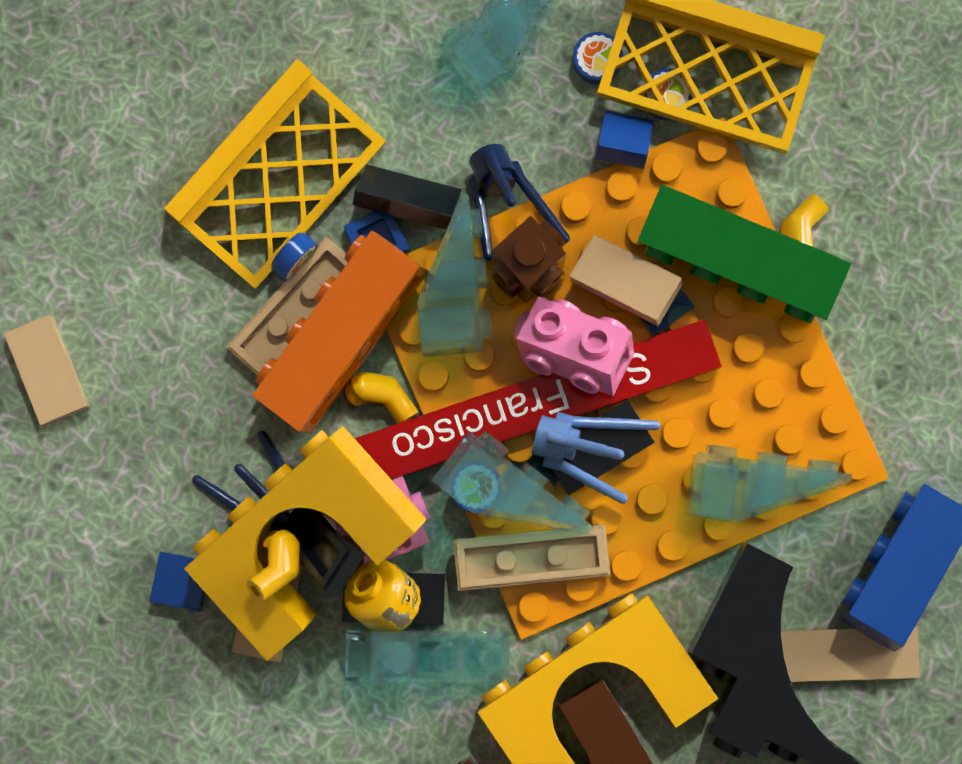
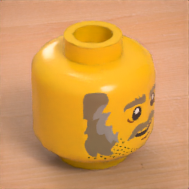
M383 560L379 565L369 561L360 566L348 580L344 592L345 606L351 616L366 628L379 635H392L406 628L418 613L421 602L420 589L413 578L388 560Z

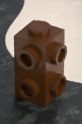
M532 216L528 217L492 250L493 281L510 299H513L517 294L525 303L535 295L546 298L563 281L561 277L565 273L563 267L566 253L562 247L566 244L565 240L546 220L539 225Z

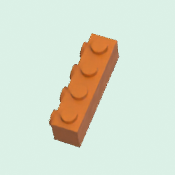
M372 230L367 237L362 235L353 242L344 258L348 262L337 278L332 276L321 286L315 296V301L318 305L307 320L302 317L292 326L285 338V342L288 343L286 349L278 360L275 358L270 359L256 377L255 382L259 386L251 396L298 432H313L429 272L391 242Z

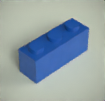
M925 483L914 495L907 491L904 492L890 516L898 521L889 538L883 534L879 535L865 559L873 564L864 581L855 577L840 602L848 607L841 621L893 652L904 647L962 545V505Z

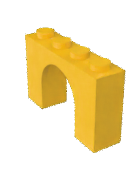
M344 426L330 437L323 430L314 436L299 450L306 459L293 470L285 463L263 483L269 492L257 503L249 496L227 515L233 525L222 535L216 528H213L191 548L198 556L184 568L266 661L270 660L301 633L318 615L290 583L263 602L256 600L248 590L247 581L268 566V556L266 554L268 547H263V540L271 532L273 522L280 512L293 508H309L327 514L344 528L376 565H379L410 538L426 521L423 514Z
M632 593L628 594L607 609L612 617L596 629L589 621L565 638L570 647L554 658L548 650L523 667L527 676L519 682L510 686L505 679L480 696L485 705L478 709V714L512 764H575L556 735L552 720V708L556 693L563 681L575 670L591 663H616L634 672L675 728L718 699L648 595H644L637 600Z

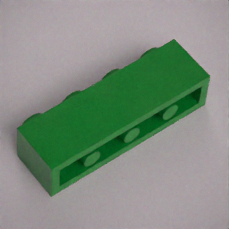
M664 184L660 186L638 238V242L647 245L643 254L669 265L672 264L674 257L693 264L690 271L691 274L717 285L721 276L740 284L737 290L738 294L759 303L765 304L768 296L787 303L784 313L812 324L815 315L825 320L828 319L852 264L840 257Z

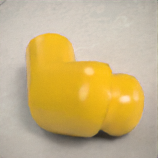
M812 193L782 222L780 233L813 246L811 228L829 211V208L820 197Z
M364 371L355 374L345 386V397L349 403L358 407L367 402L384 404L397 424L410 420L419 413L400 384L392 376Z
M273 530L263 540V547H268L266 552L268 566L247 581L248 590L259 602L265 601L298 576L300 543L289 530Z

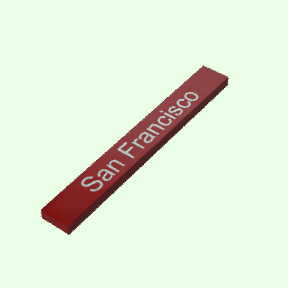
M704 319L633 343L634 356L614 396L600 391L596 394L584 392L574 386L570 379L551 373L549 376L539 375L354 439L388 477L393 480L536 432L542 415L556 418L557 412L572 416H583L624 402L627 399L629 400L720 369L722 365Z

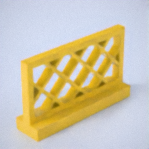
M626 0L596 96L786 155L825 35L713 0ZM634 17L651 22L660 38L636 50L627 33L631 18ZM664 27L674 29L675 31L667 34ZM686 34L699 37L707 53L684 64L672 41ZM711 41L722 44V46L715 49ZM624 43L629 54L619 58ZM665 46L676 69L653 80L641 57ZM734 48L747 52L755 68L731 79L719 56ZM759 56L768 58L770 60H768L765 63H762ZM712 60L724 83L701 95L688 71ZM634 61L646 83L631 92L610 86L614 71ZM780 63L802 69L797 85L780 94L767 72L768 69ZM681 75L693 99L677 107L665 103L657 87ZM759 75L771 98L748 110L736 86ZM728 90L741 114L727 121L715 119L711 115L705 101ZM650 91L654 99L647 98L641 95ZM793 96L790 109L788 110L784 100ZM776 105L785 122L781 138L761 133L752 116ZM697 106L701 114L689 110ZM745 121L748 128L741 127L736 124Z
M296 59L165 206L164 210L243 280L256 289L272 271V261L282 247L296 234L306 233L386 140L312 75L310 69ZM311 91L328 104L329 124L300 125L299 104ZM334 111L348 123H335ZM293 112L294 126H281ZM356 129L371 143L359 157L337 158L336 130ZM329 131L331 159L302 160L301 132ZM295 132L296 161L267 162L266 141L274 133ZM261 149V163H248L258 150ZM352 164L339 179L338 165ZM332 165L333 187L327 194L305 195L303 167ZM297 167L299 196L269 197L268 169ZM262 169L264 198L234 199L233 179L241 170ZM228 185L229 200L214 201ZM319 201L306 216L305 202ZM299 202L301 223L291 232L272 233L270 204ZM264 204L266 233L237 235L235 206ZM229 206L231 235L209 236L195 224V221L208 207ZM287 238L273 254L272 239ZM267 239L268 260L254 275L238 261L237 241ZM232 241V255L217 242Z

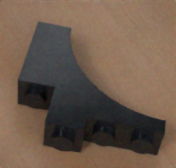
M742 541L688 648L692 655L698 657L695 665L700 670L722 680L725 672L732 675L706 726L709 733L716 736L712 744L737 758L741 757L743 751L757 757L765 739L771 741L768 747L770 752L794 764L799 756L814 764H864L859 759L842 750L819 730L805 711L789 678L781 640V613L785 589L793 566Z

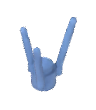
M557 412L556 418L542 415L536 431L532 454L544 457L543 467L561 471L621 504L626 503L628 500L627 495L563 460L564 458L573 460L576 450L621 460L625 456L624 451L580 439L581 430L573 429L572 427L656 431L660 429V423L658 421L641 419L580 417Z

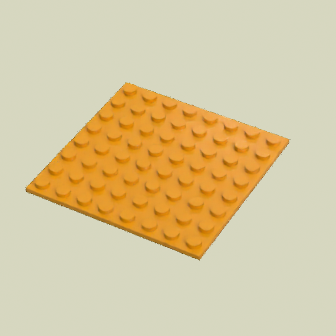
M697 128L649 149L644 169L616 163L541 196L570 236V241L562 247L566 253L563 267L565 273L561 277L563 281L545 299L553 302L557 299L568 301L579 308L582 313L597 319L601 317L613 318L621 322L627 330L632 331L633 343L705 319L722 367L715 371L629 399L641 420L658 421L660 429L656 431L647 430L654 440V444L597 478L627 495L628 500L624 504L586 485L567 496L551 468L543 467L544 457L532 454L536 432L444 463L451 480L460 467L471 462H482L491 466L500 477L502 485L501 496L493 508L483 513H469L465 511L476 538L605 525L610 576L498 587L521 640L741 544L742 541L750 540L889 479L816 317H814L812 324L784 313L787 303L768 296L765 304L759 303L738 294L737 290L740 284L721 276L717 285L691 274L690 271L693 264L674 257L672 264L669 265L643 254L647 245L638 242V238L661 184L776 231L733 138ZM530 201L488 218L492 250L528 217L532 216L539 225L545 221ZM478 223L407 253L409 257L429 272L386 331L423 415L541 375L529 369L524 364V361H521L517 340L514 339V331L518 319L524 311H531L538 297L535 295L527 303L518 294L513 299H510L492 279L494 275L492 260L486 261L483 258ZM593 235L682 278L683 285L659 326L571 283L569 275ZM621 403L585 414L580 417H600L601 415H603L604 413L608 412L609 410L613 409Z

